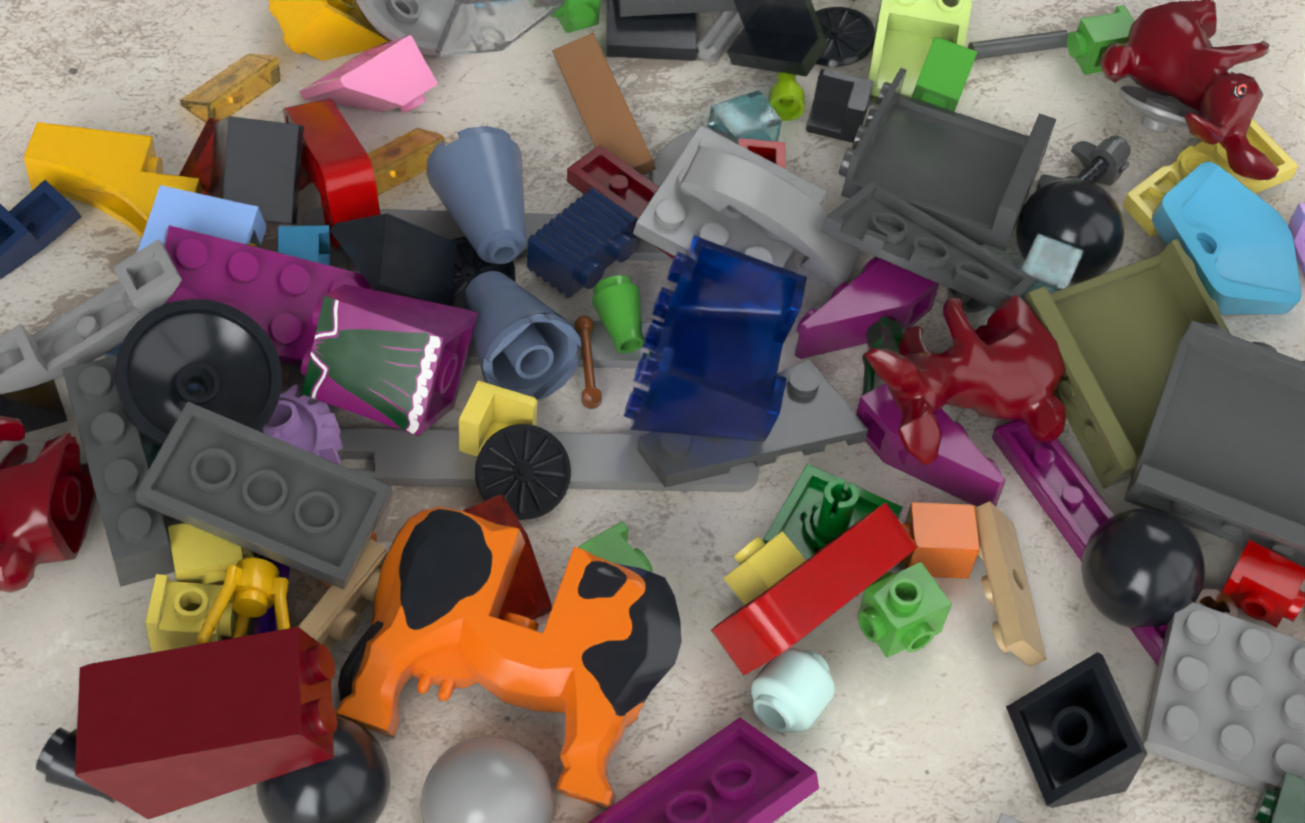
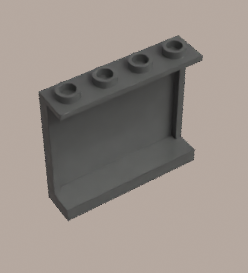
M900 68L892 84L888 82L883 83L877 103H872L865 125L859 126L852 148L848 147L839 169V175L846 177L841 196L850 198L872 181L968 239L1005 251L1044 158L1057 119L1039 113L1030 136L900 94L906 74V69Z
M1192 320L1176 347L1124 501L1145 509L1167 513L1183 524L1243 547L1246 546L1250 539L1305 568V360L1300 361L1281 354L1269 344L1249 342L1228 334L1224 328L1216 324H1201Z

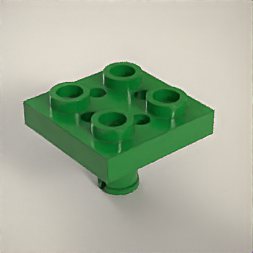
M807 464L763 538V542L765 544L783 531L807 560L815 554V548L819 551L886 502L898 520L900 519L903 507L862 489L852 482L849 483L846 479L838 478Z

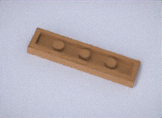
M594 33L552 50L595 148L598 145L603 146L642 175L656 170L651 154Z

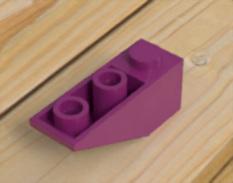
M873 257L864 266L856 279L850 284L844 282L839 285L826 304L818 310L815 308L809 310L803 316L797 326L799 337L795 356L799 359H804L867 344L866 333L869 327L881 317H887L899 322L903 326L904 331H906V329L912 327L932 310L939 283L881 258Z
M886 383L860 397L856 415L868 429L865 442L883 463L976 507L989 501L997 506L1006 479L1002 476L997 464L990 458H986L969 439L963 426L954 422L942 408L935 414L942 433L938 457L930 465H923L905 449L898 433L902 414L888 389V384Z

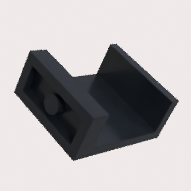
M734 0L744 28L727 50L732 65L807 77L828 46L812 0Z

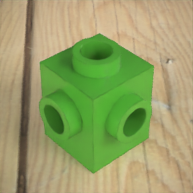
M920 562L895 574L886 572L865 589L857 616L861 630L866 638L871 642H876L888 658L905 649L911 653L926 646L935 635L942 632L952 603L923 563Z

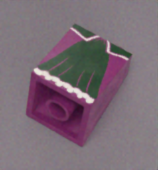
M344 284L322 296L315 307L312 324L317 327L313 345L306 351L301 365V374L306 376L302 394L420 436L455 406L479 313L468 309Z

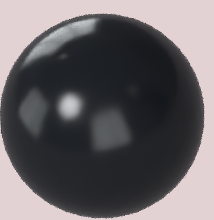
M1082 179L1057 180L1038 189L1024 204L1017 221V244L1024 260L1038 273L1060 282L1081 283L1102 275L1113 265L1123 245L1124 221L1117 203L1103 188Z
M1132 509L1108 518L1092 533L1082 556L1081 573L1087 595L1095 607L1107 618L1128 628L1144 626L1157 628L1168 624L1175 612L1197 601L1204 584L1205 562L1197 539L1181 521L1158 510Z
M337 716V729L333 733L334 758L256 784L258 802L266 820L269 823H375L384 810L390 790L388 761L377 739L357 722Z

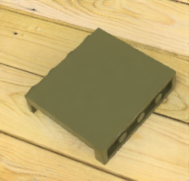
M1178 239L1171 241L1157 256L1053 293H1049L1047 287L1044 286L1028 292L1022 299L1028 304L1040 323L1057 341L1066 370L1054 395L1065 405L1066 419L1103 489L1131 479L1176 347L1191 321L1193 320L1201 324H1216L1230 334L1220 316L1217 303L1209 296L1196 273L1194 262L1186 255Z

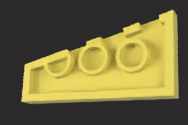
M1252 118L1246 137L1253 147L1265 154L1279 169L1276 177L1270 180H1254L1242 177L1234 173L1229 167L1226 149L1219 143L1211 145L1201 141L1194 147L1191 145L1179 153L1175 162L1168 167L1162 166L1129 191L1122 206L1144 231L1152 237L1159 234L1152 222L1153 212L1165 194L1201 163L1213 162L1219 165L1254 194L1293 179L1298 165Z

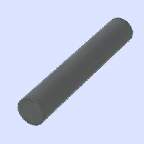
M1067 30L970 42L968 48L977 51L975 60L1067 47V36L1069 33Z

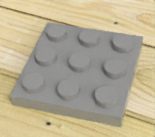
M700 125L636 222L633 234L764 303L795 248L732 206L728 205L719 213L680 187L679 185L696 151L701 146L754 163L792 184L820 206L823 204L828 191Z
M1193 602L1186 608L1175 612L1167 624L1142 736V743L1146 751L1260 792L1265 787L1274 791L1286 772L1305 779V641Z

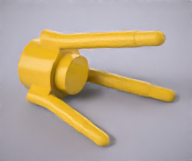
M245 558L238 561L235 565H229L226 570L224 584L196 638L197 645L208 642L230 600L233 603L234 611L238 613L232 638L246 636L250 617L256 618L265 615L267 609L273 604L277 630L290 628L286 600L289 580L279 577L277 566L264 559Z

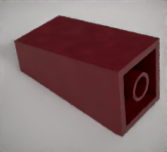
M293 627L82 666L79 671L75 776L149 820L334 758L333 733L337 729V716L332 706L331 679L335 675L333 657L325 645L317 642L300 627Z

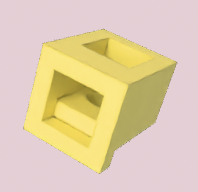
M156 574L145 621L151 651L159 652L197 645L196 638L202 628V624L223 585L169 581L167 575ZM232 602L228 603L207 643L223 640L224 636H233L236 612L232 607Z

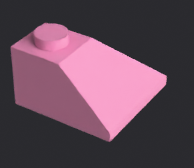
M411 35L365 50L299 92L304 100L319 101L331 98L335 105L378 112L400 108L401 112L405 113L423 104L426 101L423 93L438 83Z

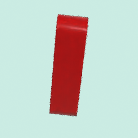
M328 98L285 107L283 109L285 123L304 126L301 164L320 194L325 225H329V232L335 223L380 215L376 180L370 158L332 99ZM330 232V243L332 248L334 250L342 249L341 245Z
M885 502L857 521L761 595L729 615L713 627L711 631L744 676L796 644L912 553L918 546Z

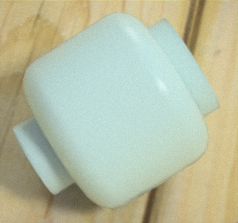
M789 648L764 666L753 680L751 695L754 702V712L766 726L779 733H787L789 731L803 732L812 727L830 704L835 693L833 678L829 673L830 669L824 658L811 650L801 651Z

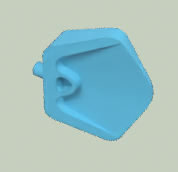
M1213 162L1201 163L1165 194L1152 214L1153 225L1166 246L1171 241L1178 239L1186 255L1194 262L1197 275L1209 296L1217 303L1221 315L1285 314L1292 310L1301 300L1302 293L1292 233L1285 220L1268 203Z

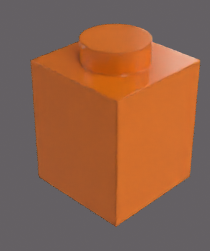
M911 502L905 523L901 524L918 547L904 558L905 569L922 562L932 577L969 579L980 550L975 505Z

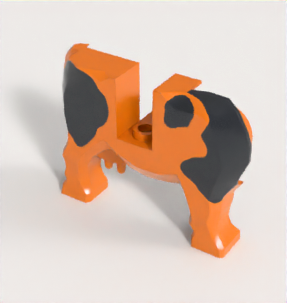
M437 506L432 510L424 509L409 517L397 532L381 567L374 601L372 624L355 644L340 670L338 689L341 703L335 712L336 715L353 720L367 729L395 737L399 726V695L401 689L411 676L419 679L417 691L420 694L427 693L431 685L440 686L438 697L441 701L449 700L454 688H467L478 683L506 704L532 711L565 714V742L560 754L565 769L559 777L556 786L557 791L560 794L605 809L614 805L616 796L608 780L607 765L621 741L625 728L638 720L639 712L650 692L675 665L682 643L681 621L677 602L666 578L642 568L612 563L583 549L573 547L545 630L541 633L537 631L539 626L537 622L521 615L506 613L504 620L498 619L525 545L520 529L495 524L464 511Z

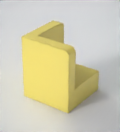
M478 380L459 418V451L478 457L485 442L497 431L516 424L536 426L537 400L534 397Z

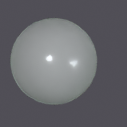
M495 736L467 739L448 749L430 769L421 795L423 823H551L554 810L552 785L545 768L538 758L517 742Z

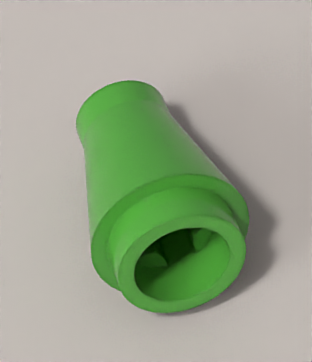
M624 275L611 276L601 280L594 286L592 305L612 338L616 351L619 353H631L639 350L645 344L642 333L639 287L632 283L630 277Z

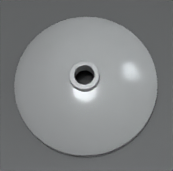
M356 0L365 18L382 36L389 41L411 35L421 54L443 55L450 53L462 45L473 28L474 11L471 0Z

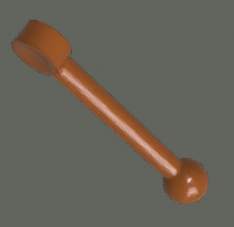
M579 316L574 322V328L581 338L586 387L582 392L581 401L586 408L595 409L601 405L602 393L595 385L590 332L594 328V323L588 316Z

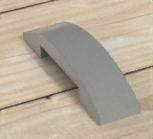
M701 146L696 151L679 185L680 187L719 213L728 205L732 206L804 254L805 257L800 266L835 290L842 283L848 282L860 251L856 247L820 232L826 216L829 215L824 208L792 184L754 163Z
M158 239L114 266L113 269L120 281L33 335L21 324L0 337V394L19 391L51 381L64 375L63 368L88 363L97 359L122 343L132 327L152 310L163 306L174 293L182 279L162 242Z

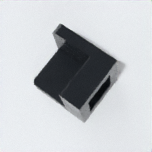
M821 69L806 124V131L853 143L859 126L864 124L874 81Z

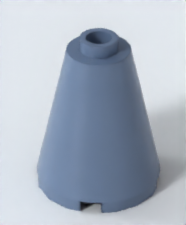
M489 126L466 128L457 132L459 139L445 146L444 140L435 146L427 159L426 174L432 189L478 256L489 263L505 264L514 260L524 250L526 245L522 153L518 144L511 140L510 134L503 129Z
M489 271L482 273L469 283L464 293V302L466 309L479 313L473 338L485 382L524 395H534L536 400L546 398L563 387L575 373L579 364L576 354L578 345L581 347V338L573 325L501 272Z

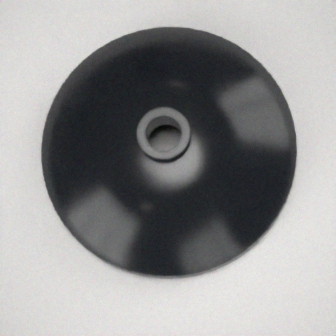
M188 299L160 306L146 314L132 327L125 337L117 357L115 383L120 404L129 420L145 437L162 447L187 402L261 432L270 421L279 402L282 389V369L273 342L262 327L248 315L224 303L205 299ZM192 383L200 384L205 389V393L201 396H193L187 391L186 386Z

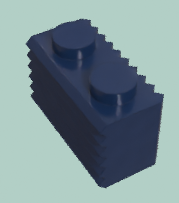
M591 187L588 193L584 192L581 198L578 197L575 203H571L568 208H564L563 212L558 213L555 219L551 218L550 222L544 224L542 229H538L535 235L531 234L528 239L527 267L530 272L534 271L537 277H542L544 282H549L552 288L556 287L559 293L563 292L566 298H571L583 287L586 289L593 288L601 280L605 269L614 261L624 262L632 255L638 242L636 235L633 234L638 218Z

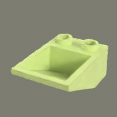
M880 0L868 79L874 81L870 99H878L883 83L888 82L892 84L900 68L906 69L900 94L912 97L934 38L939 37L965 47L972 0Z

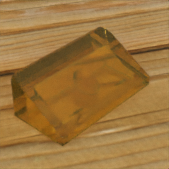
M247 54L182 98L180 105L214 128L216 122L233 115L281 81L279 59L273 55Z
M416 128L368 153L375 175L378 196L426 171L427 159L435 146L443 140L445 143V138L439 133Z

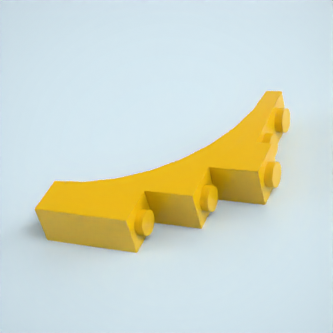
M37 122L23 156L31 190H34L40 183L46 180L63 197L102 210L130 227L141 238L160 185L201 194L199 178L162 174L163 161L161 157H156L153 136ZM249 243L250 246L257 247L256 244Z

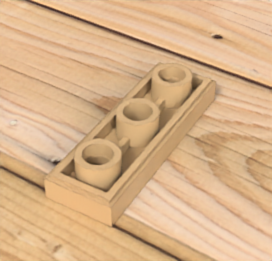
M989 501L975 507L980 549L978 556L984 561L987 575L981 579L982 587L989 602L995 606L998 621L992 624L993 634L998 646L1004 653L1012 652L1025 664L1033 666L1047 660L1014 523Z
M370 539L346 588L343 590L332 585L298 627L317 642L325 645L329 651L333 649L337 642L345 644L349 641L359 625L360 614L370 602L374 603L381 567L387 556V548Z

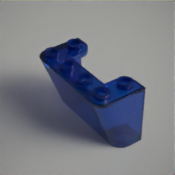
M693 235L686 254L677 251L667 275V280L673 282L671 288L661 287L657 295L651 315L659 317V321L652 319L642 347L650 351L648 354L643 352L633 381L641 384L640 389L633 387L623 417L632 419L630 430L764 442L780 415L787 378L778 375L777 371L783 344L801 310L807 277Z

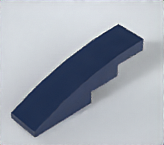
M46 180L40 183L10 211L0 204V280L42 251L82 217L77 209Z

